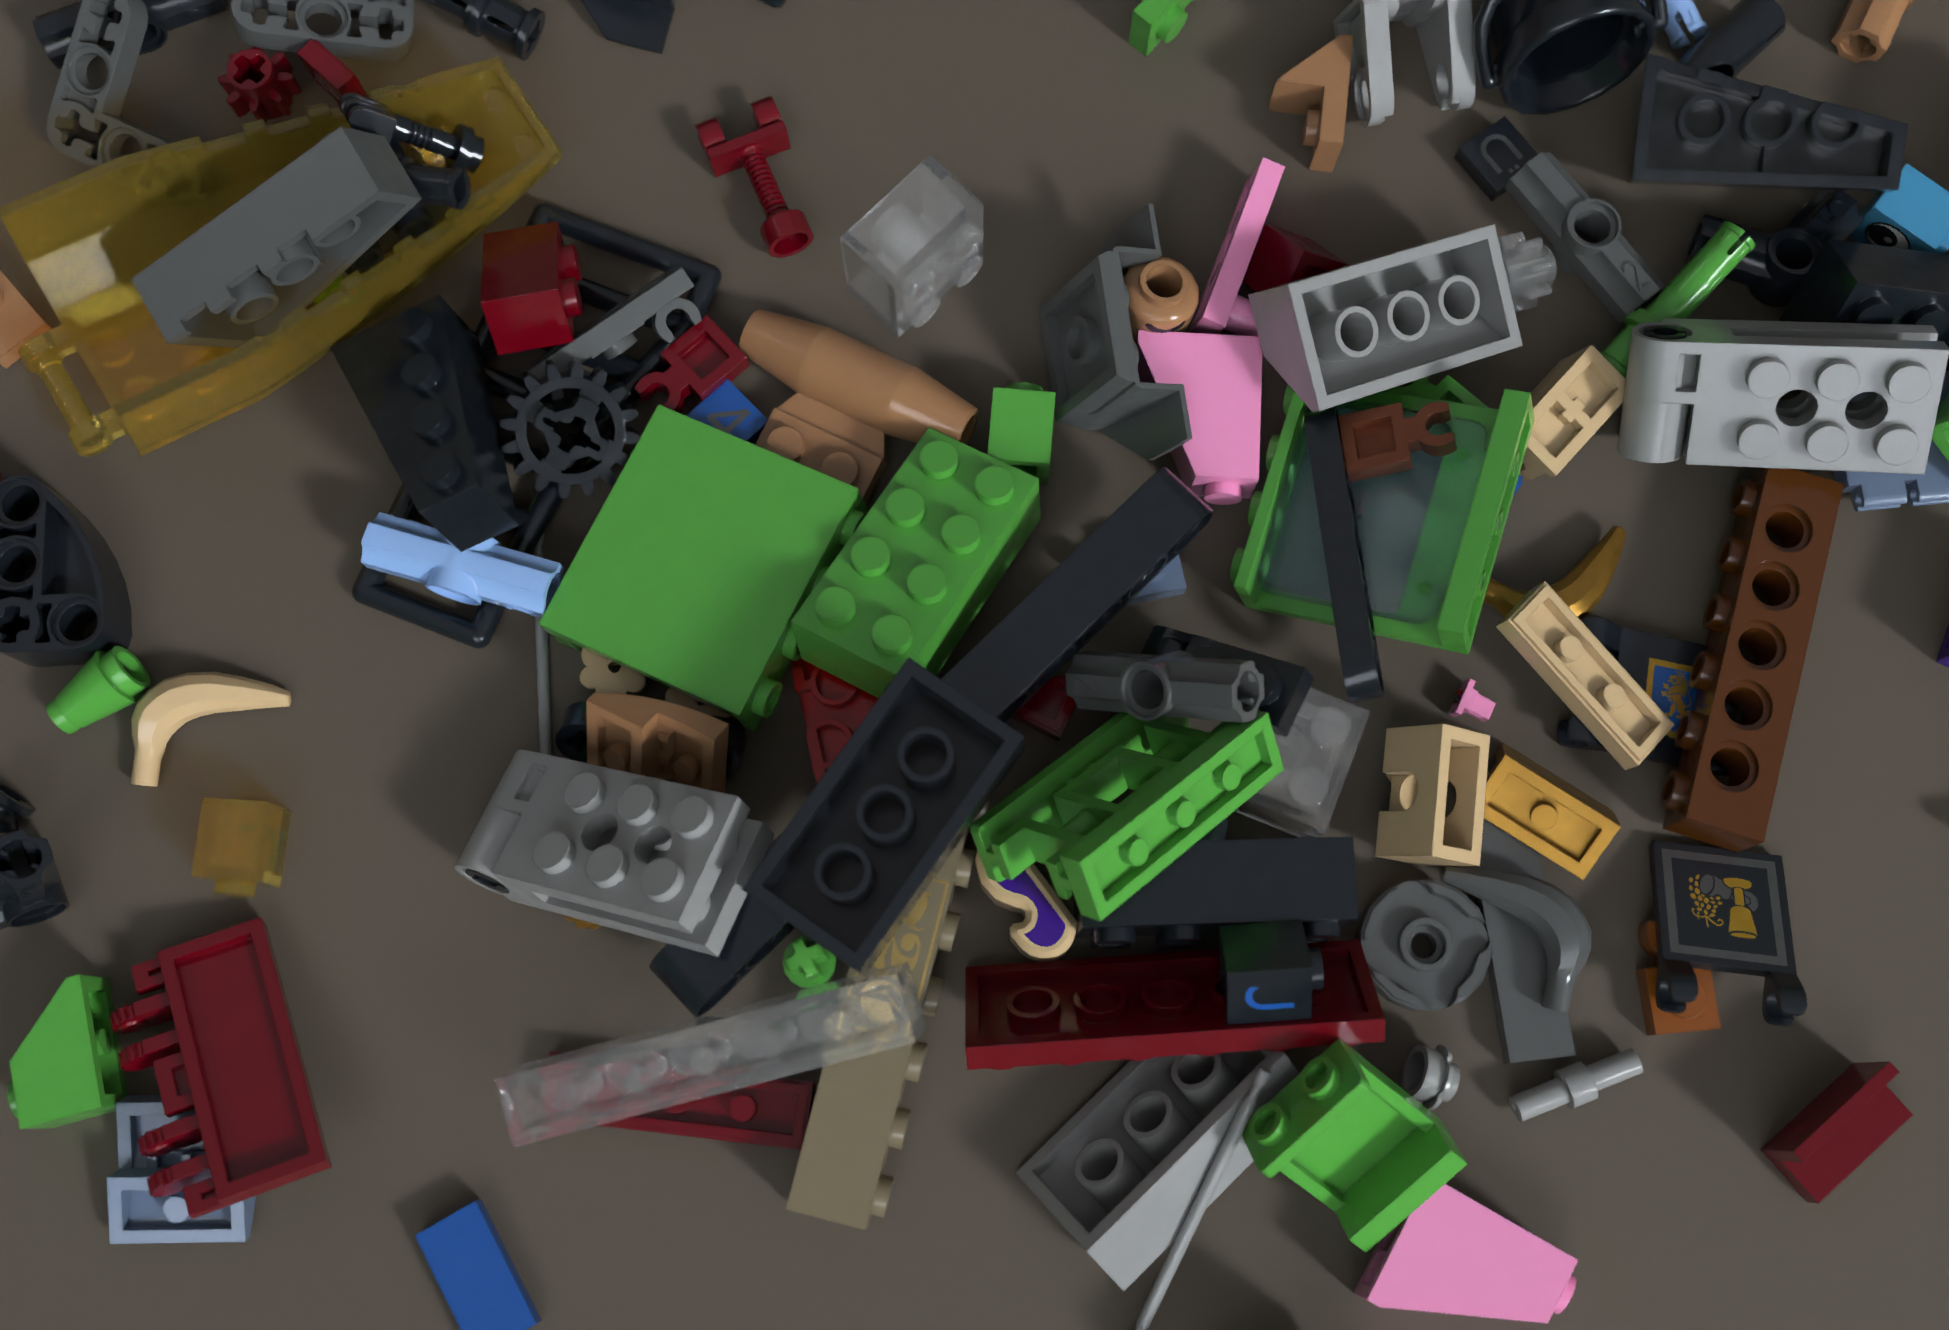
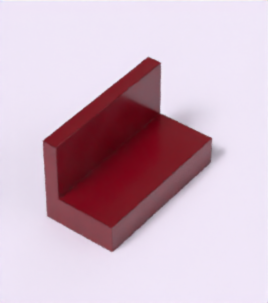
M1890 1061L1853 1063L1760 1149L1807 1202L1819 1204L1913 1116L1886 1086L1899 1071Z

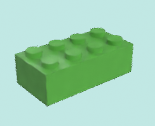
M928 428L790 621L801 659L877 698H880L908 657L937 676L1041 520L1039 478L932 428Z

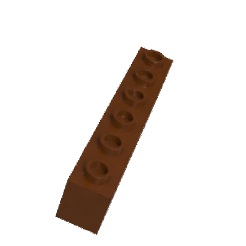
M1761 468L1748 480L1742 479L1737 485L1729 509L1730 514L1736 516L1733 532L1722 544L1716 562V570L1723 573L1719 591L1710 598L1703 616V628L1709 630L1706 645H1708L1707 652L1701 651L1697 655L1689 675V686L1697 689L1693 710H1687L1683 714L1675 733V746L1682 748L1683 751L1680 763L1677 765L1676 770L1669 773L1661 792L1660 805L1663 808H1667L1662 829L1737 853L1764 842L1844 486L1843 483L1797 469ZM1766 529L1772 530L1779 536L1782 547L1775 545L1768 538ZM1752 585H1756L1764 590L1769 598V605L1763 604L1756 598ZM1739 642L1748 645L1753 650L1756 657V665L1743 658L1739 651ZM1725 700L1733 702L1740 709L1743 716L1742 725L1734 722L1727 715ZM1711 759L1719 761L1727 769L1729 774L1728 786L1721 784L1713 776L1710 767Z

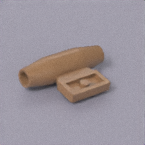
M763 309L756 310L750 316L742 331L739 349L747 358L797 392L779 407H774L755 445L857 487L866 505L887 465L886 435L918 443L927 429L932 428L966 445L972 437L979 418V409L918 367L831 327Z

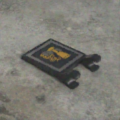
M1653 840L1649 845V858L1658 954L1655 992L1657 1007L1664 1012L1683 1013L1687 1007L1686 1002H1693L1698 995V982L1693 968L1765 977L1762 999L1764 1020L1772 1025L1791 1026L1794 1022L1793 1016H1800L1805 1013L1807 1009V996L1796 971L1782 856L1747 851L1737 853L1722 848Z

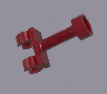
M770 95L750 103L758 130L726 142L716 117L695 124V128L715 178L739 168H745L767 218L760 227L763 241L772 257L784 258L795 255L808 247L814 235L804 213L797 209H789L766 160L767 157L791 148L787 128Z

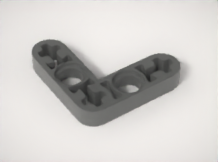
M82 0L47 116L46 131L49 141L62 154L162 200L185 205L203 203L210 197L215 187L216 177L214 168L209 160L195 150L120 117L147 30L148 13L146 5L142 0ZM110 6H114L117 11L122 12L119 24L108 17ZM99 37H103V40L114 42V48L97 45ZM100 56L107 65L108 74L104 85L99 89H94L87 79V66L93 58ZM75 121H79V124L85 129L102 134L99 142L80 139V135L73 131ZM133 136L141 146L142 156L138 166L129 170L121 160L120 151L123 142ZM163 164L183 168V172L190 176L188 186H182V181L174 176L160 173L159 171Z
M232 0L231 2L234 31L242 41L250 46L261 49L296 53L313 39L314 41L318 40L337 58L395 63L408 55L413 42L414 0ZM255 8H263L268 11L265 24L253 23L252 17L255 14ZM288 11H295L296 30L288 29L287 27ZM316 13H326L335 17L341 24V28L331 35H320L309 29L306 25V20ZM351 18L359 19V38L351 37ZM379 24L392 25L391 40L379 38Z

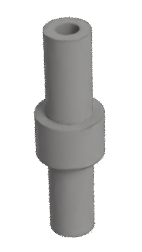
M1632 1048L1587 1066L1578 1061L1554 1071V1079L1510 1096L1509 1104L1519 1122L1565 1104L1569 1108L1574 1109L1598 1099L1599 1090L1643 1073V1066L1637 1053Z

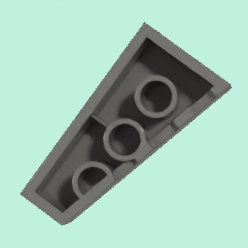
M341 126L324 136L319 143L138 273L131 281L168 344L262 349L422 198L385 136Z

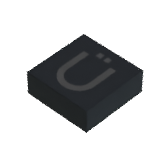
M1504 116L1462 145L1454 159L1492 202L1506 192L1505 186L1509 179L1528 161L1537 156L1538 153Z

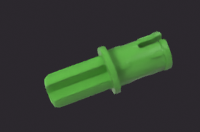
M803 935L789 943L784 952L782 964L785 974L792 983L802 988L812 989L822 986L832 978L836 967V956L807 935Z

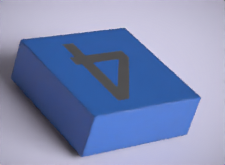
M728 379L686 415L752 444L758 440L768 420Z

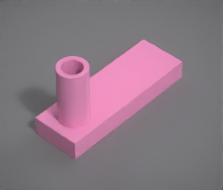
M1263 157L1246 180L1188 333L1220 334L1224 329L1238 336L1259 337L1250 301L1238 295L1285 166Z

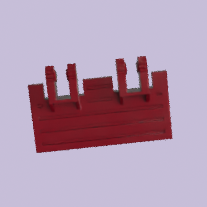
M259 917L158 951L157 958L130 966L135 990L139 996L162 988H166V991L133 1002L131 1005H124V1007L117 1008L116 1011L111 1012L112 1015H109L113 1032L117 1034L133 1033L170 1020L174 1021L175 1029L141 1040V1042L133 1043L120 1050L118 1057L121 1070L133 1072L149 1069V1067L154 1066L164 1113L168 1118L192 1109L196 1111V1114L162 1125L160 1128L152 1129L149 1132H145L144 1135H140V1138L137 1139L140 1154L145 1157L161 1156L203 1141L206 1152L150 1175L146 1179L150 1196H154V1198L170 1196L183 1190L188 1215L194 1219L331 1168L332 1164L270 935L263 919Z

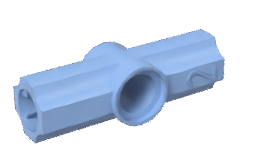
M379 512L373 521L368 522L361 541V563L367 568L422 583L430 591L461 603L477 606L481 605L482 601L510 610L521 611L534 617L543 616L563 579L565 570L559 562L502 547L501 543L493 538L461 552L435 527Z

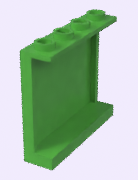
M658 404L538 624L559 643L579 652L582 648H585L737 718L745 728L754 732L761 718H768L777 707L783 690V685L780 681L791 660L797 661L801 658L790 621L865 518L868 508L857 487Z

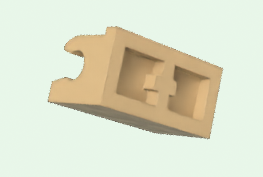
M1593 345L1560 360L1531 392L1535 421L1524 456V465L1521 467L1519 474L1524 479L1530 480L1547 474L1550 478L1557 476L1623 403L1626 379Z

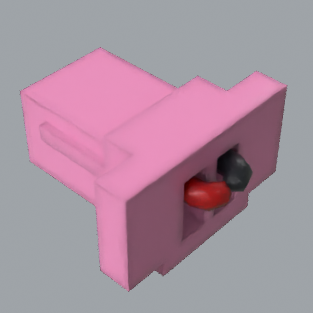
M1470 678L1463 681L1461 688L1456 692L1449 715L1457 717L1462 713H1466L1484 722L1490 719L1496 703L1473 689L1476 681Z

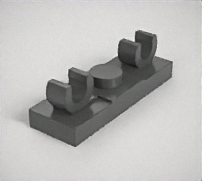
M682 267L670 268L575 332L574 342L556 345L522 368V373L528 370L540 380L547 376L545 361L550 359L556 364L559 373L568 372L572 358H579L583 364L588 359H593L602 353L607 361L611 360L638 341L632 332L644 325V321L652 317L651 323L655 334L661 340L670 343L675 337L666 325V318L669 312L674 309H680L691 324L696 325L701 322V314L696 305L687 299L679 298L683 293L694 287V284ZM583 369V375L589 376L591 374ZM563 389L550 392L552 401L565 398Z

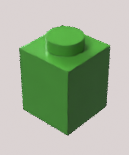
M1026 382L1011 383L1006 388L993 387L987 454L1039 478V483H1048L1056 392L1043 391L1042 387Z

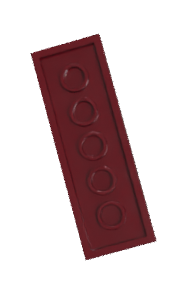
M1360 939L1307 943L1308 948H1320L1324 970V988L1312 990V1019L1227 1025L1219 979V949L965 967V1051L967 1070L990 1068L994 1070H1007L1020 1066L1049 1064L1070 1066L1083 1062L1122 1059L1143 1061L1152 1057L1196 1054L1200 1056H1213L1225 1052L1254 1050L1284 1051L1289 1048L1332 1045L1338 1038L1348 1046H1354L1359 1043L1385 1042V1017Z

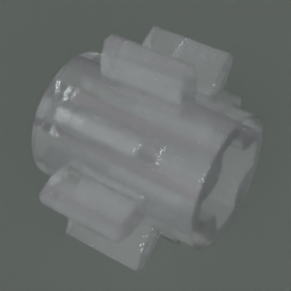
M1523 232L1498 237L1515 312L1536 307L1537 297L1551 294L1553 291L1550 285L1555 280L1557 265L1552 251L1543 244L1541 237L1526 241Z

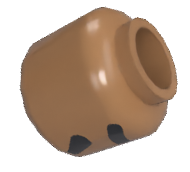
M1159 257L1150 263L1128 268L1123 280L1129 290L1128 311L1133 341L1135 343L1137 341L1138 330L1155 333L1186 332L1199 304V287L1194 275L1183 264L1168 257Z

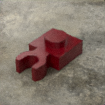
M705 315L701 322L693 325L660 353L668 369L665 372H652L645 375L636 384L635 391L642 402L650 399L654 393L665 392L669 394V398L662 406L682 413L684 399L691 393L702 402L727 379L730 382L733 381L750 365L747 356L708 315Z

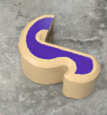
M977 850L975 868L982 891L995 905L1022 914L1024 917L1023 922L1013 923L1009 929L1012 944L1022 955L1037 962L1055 961L1064 956L1073 943L1077 921L1034 863L1014 879L1006 878L1002 882H997L987 877Z

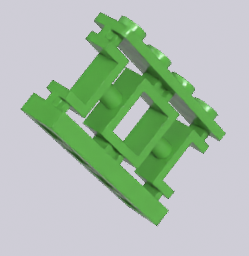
M1257 710L1256 718L1248 722L1223 721L1210 732L1190 728L1188 718L1164 716L1155 720L1143 721L1135 718L1130 713L1119 712L971 824L970 832L987 877L997 882H1002L1006 878L1012 880L1035 861L1046 864L1057 896L1069 899L1074 895L1080 914L1101 922L1284 770L1268 712ZM1127 789L1135 790L1119 804L1112 803L1114 799Z

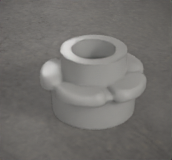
M1441 1044L1436 1049L1417 1045L1409 1052L1403 1064L1401 1088L1428 1110L1437 1108L1442 1101L1448 1102L1451 1100L1458 1089L1460 1069L1456 1063L1451 1062L1452 1052L1450 1049Z

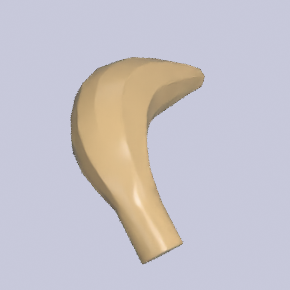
M190 672L162 680L149 689L137 702L131 718L132 739L135 751L130 784L158 787L161 760L166 744L171 736L186 722L214 713L290 707V691L269 683L219 672Z

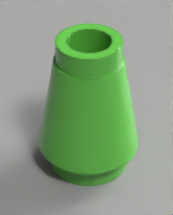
M114 646L107 652L98 650L55 696V699L46 705V710L50 719L57 727L68 734H74L81 728L137 703L143 697L142 691L150 686L151 680L143 664L127 649L121 646Z

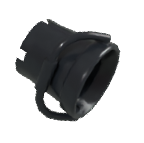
M1482 0L1474 21L1473 51L1480 86L1485 90L1498 87L1504 104L1521 114L1547 115L1578 107L1600 97L1628 78L1646 59V54L1650 52L1657 36L1656 31L1665 28L1668 24L1666 0H1650L1651 11L1643 0ZM1489 27L1497 50L1494 64L1491 62L1489 51Z

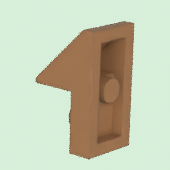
M1340 34L1290 69L1276 81L1268 106L1270 111L1305 115L1301 145L1311 147L1309 170L1333 172L1344 143L1353 35Z

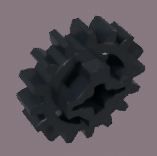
M572 358L568 372L559 373L556 364L550 359L545 361L546 377L539 380L528 370L522 373L527 387V391L524 394L513 390L507 391L505 395L506 400L516 411L515 413L499 415L500 427L514 431L513 435L501 441L504 453H521L513 464L514 472L520 476L534 470L533 485L535 490L541 492L550 481H553L557 484L560 498L567 499L573 484H580L587 497L593 496L594 479L601 477L611 486L616 483L611 467L615 462L625 466L630 454L623 449L624 444L638 443L640 439L638 431L625 426V423L632 421L639 415L634 404L618 405V402L627 393L621 381L610 385L608 388L604 386L607 378V371L604 367L598 365L589 376L583 375L580 359ZM574 388L568 397L554 401L544 398L545 395L552 391ZM601 401L607 406L611 415V436L606 434L603 429L597 427L594 419L600 409L598 405ZM575 416H578L582 430L587 436L583 434L578 436L577 434L570 433L565 441L561 440L557 425L551 420L555 422L560 420L563 423L569 424ZM527 421L533 423L535 428L543 431L546 439L541 446L539 456L534 452L527 440ZM588 456L595 459L583 466L567 468L569 462Z

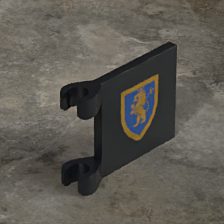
M1585 617L1582 619L1585 626L1611 654H1614V658L1675 724L1644 760L1677 767L1680 763L1683 749L1675 746L1676 729L1683 714L1687 710H1693L1697 689L1689 686L1690 671L1697 655L1701 651L1707 652L1708 645L1621 627L1604 618ZM1725 700L1726 713L1731 720L1736 722L1737 706L1733 702ZM1576 715L1571 716L1569 720L1559 722L1557 730V742L1559 745L1575 749L1608 752ZM1711 759L1710 767L1712 774L1719 776L1729 775L1722 763Z

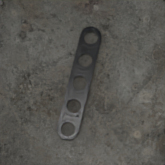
M1334 406L1322 411L1304 412V423L1342 673L1349 701L1353 703L1384 697V684L1352 483L1346 470L1338 420L1339 413L1337 407Z

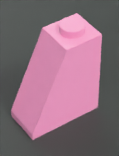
M1138 330L1136 345L1139 351L1138 373L1140 382L1184 385L1192 439L1170 451L1183 483L1197 496H1204V500L1211 504L1231 505L1241 502L1242 498L1250 499L1259 480L1263 356L1259 337L1185 332L1155 333Z
M1444 1184L1379 1241L1354 1294L1382 1308L1549 1323L1553 1312L1560 1314L1573 1296L1576 1278L1572 1276L1578 1260Z

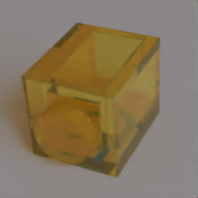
M203 797L191 876L215 883L213 893L225 896L255 897L257 886L280 888L291 811L268 801Z

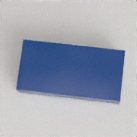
M481 1199L473 1201L415 1235L461 1330H527L542 1321Z

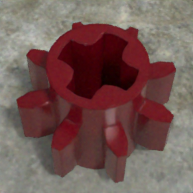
M253 47L252 49H245L236 54L231 53L229 55L230 61L227 65V74L218 76V82L229 95L226 102L239 118L245 116L251 110L259 123L266 125L268 120L291 114L292 95L302 93V88L291 74L293 67L282 52L274 54L269 59L263 49Z

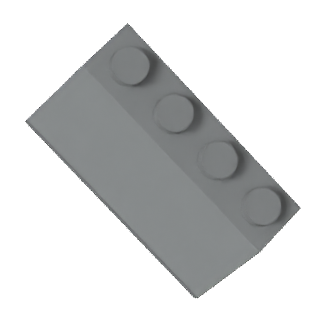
M1495 224L1436 239L1248 295L1263 356L1312 412L1322 411L1523 346Z
M1254 1050L1225 1052L1213 1056H1200L1196 1054L1152 1057L1143 1061L1130 1060L1016 1174L1085 1251L1125 1291L1176 1240L1242 1100L1248 1095L1253 1085V1078L1258 1067H1266L1272 1073L1267 1084L1261 1088L1251 1117L1262 1105L1274 1098L1300 1073L1283 1051ZM1242 1135L1208 1206L1253 1162Z

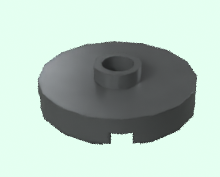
M1437 880L1406 881L1381 892L1365 909L1356 932V939H1360L1376 991L1386 1001L1410 1011H1440L1465 1001L1483 982L1491 960V943L1488 941L1487 931L1484 927L1486 922L1480 909L1461 890ZM1415 934L1425 936L1430 943L1431 950L1426 958L1416 956L1411 949V940Z

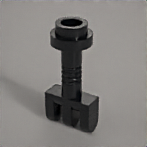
M346 93L339 100V109L352 129L385 136L389 144L391 139H395L444 156L445 168L457 167L474 173L481 163L485 142L483 137L475 135V130L472 127L459 123L452 133L393 113L386 104L356 93Z

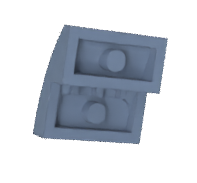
M127 1095L116 1102L119 1169L107 1177L110 1244L246 1242L250 1238L256 1196L194 1219L188 1215L183 1190L170 1196H158L155 1198L150 1196L146 1180L150 1175L206 1152L203 1141L177 1151H171L165 1155L145 1157L140 1154L137 1139L140 1138V1135H144L145 1132H149L152 1129L160 1128L162 1125L196 1114L195 1109L168 1118L164 1113L160 1095Z

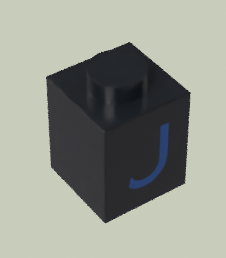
M1302 920L1218 925L1219 979L1227 1025L1312 1019V990L1324 988V970L1320 948H1308Z

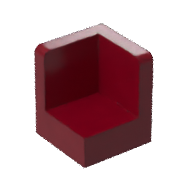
M1265 224L1242 282L1254 291L1259 292L1348 266L1349 264L1307 237Z

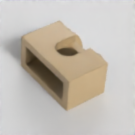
M1443 723L1386 728L1383 773L1386 774L1391 782L1389 811H1379L1376 857L1420 866H1480L1490 735ZM1448 783H1451L1456 791V803L1452 812L1445 817Z

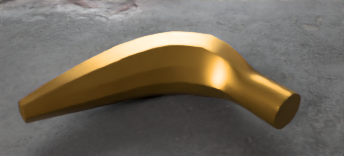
M1613 526L1568 574L1550 585L1580 620L1585 618L1602 599L1614 575L1626 538V532L1620 526ZM1490 577L1484 603L1494 607L1505 617L1530 590H1518Z

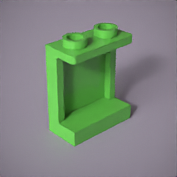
M1340 1038L1319 1057L1310 1061L1303 1071L1274 1098L1262 1105L1249 1119L1242 1133V1137L1258 1171L1268 1178H1272L1279 1171L1333 1210L1348 1239L1366 1253L1468 1164L1441 1119Z

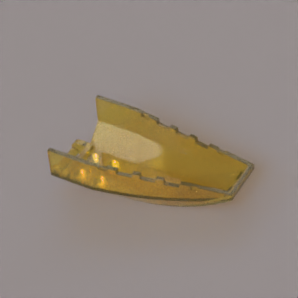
M500 57L419 77L415 82L398 86L393 84L369 91L370 99L386 104L393 113L452 133L456 125L461 123L474 128L475 135L484 138V153L478 169L474 173L467 171L471 183V193L467 205L462 210L449 207L450 209L446 211L445 218L436 223L433 228L415 240L409 235L395 244L393 251L385 255L383 261L371 269L363 272L356 270L350 275L343 272L327 287L329 288L340 283L339 290L332 294V291L328 292L326 288L306 308L301 306L281 319L280 328L266 337L255 336L239 348L168 344L131 279L319 143L324 136L341 126L351 128L339 107L329 109L327 102L306 107L307 115L268 126L263 119L243 124V132L203 143L200 137L196 136L120 156L1 206L0 218L62 324L26 341L19 349V356L31 373H38L71 429L68 439L77 454L84 457L94 456L108 449L115 439L127 434L140 455L144 456L262 400L330 353L331 346L353 336L394 305L465 247L532 188L562 159V149ZM412 144L410 145L422 155L428 166L445 168L444 156L415 147ZM77 351L111 406V409L95 416L91 413L62 364L64 357Z

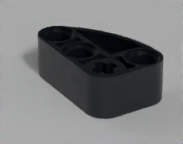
M17 474L0 482V652L29 666L51 667L85 665L96 651L107 652L114 646H121L127 649L132 638L130 600L118 561L104 537L72 503L29 475ZM40 502L35 514L26 520L27 513L31 507ZM36 562L32 575L23 581L25 570L29 565ZM97 618L98 623L95 631L91 636L83 640L84 628L90 621Z

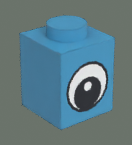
M1906 163L1902 167L1899 190L1888 193L1878 192L1861 214L1864 221L1851 236L1859 243L1945 254L1949 250V191Z

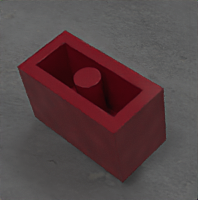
M558 221L484 234L480 303L498 355L574 342L573 316L583 315L581 295L577 281H582V271L576 246L574 243L564 245Z

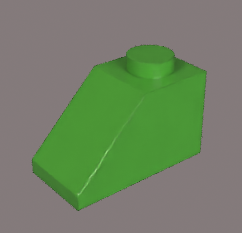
M82 974L66 977L9 1061L12 1080L8 1084L7 1098L12 1113L18 1118L20 1129L55 1128L116 1111V1102L128 1095L125 1072L121 1070L118 1053L121 1050L119 1036L116 1032H113L109 1015H112L111 1012H114L109 978Z

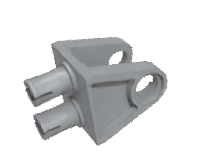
M1353 0L1333 20L1335 37L1340 34L1353 35L1349 88L1357 117L1363 127L1380 125L1385 121L1386 116H1392L1394 113L1390 22L1402 20L1405 27H1416L1439 108L1441 110H1461L1472 106L1476 94L1472 0Z

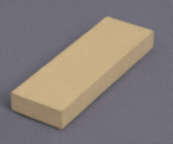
M1546 581L1533 587L1496 625V628L1624 770L1639 766L1675 725Z

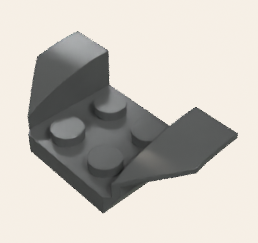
M1150 203L1125 222L1112 229L1099 255L1039 308L1051 392H1056L1054 409L1056 422L1083 430L1099 431L1149 460H1154L1191 440L1192 432L1184 385L1140 382L1139 351L1136 343L1133 341L1128 311L1129 290L1124 283L1123 277L1128 268L1150 263L1162 256L1154 205Z

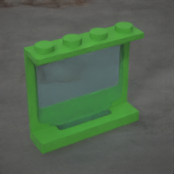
M1287 384L1283 401V411L1286 415L1281 434H1274L1270 439L1266 453V468L1269 470L1263 491L1256 490L1252 496L1248 511V524L1251 527L1245 548L1239 547L1234 554L1230 569V581L1234 584L1233 586L1246 608L1335 626L1304 423V412L1311 410ZM1504 389L1499 409L1389 391H1381L1337 405L1339 415L1401 402L1405 418L1415 416L1423 406L1429 403L1447 402L1449 404L1452 420L1433 425L1429 433L1442 435L1453 432L1457 447L1455 452L1440 457L1428 455L1423 451L1411 453L1413 470L1351 483L1375 634L1469 655L1535 421L1531 393Z

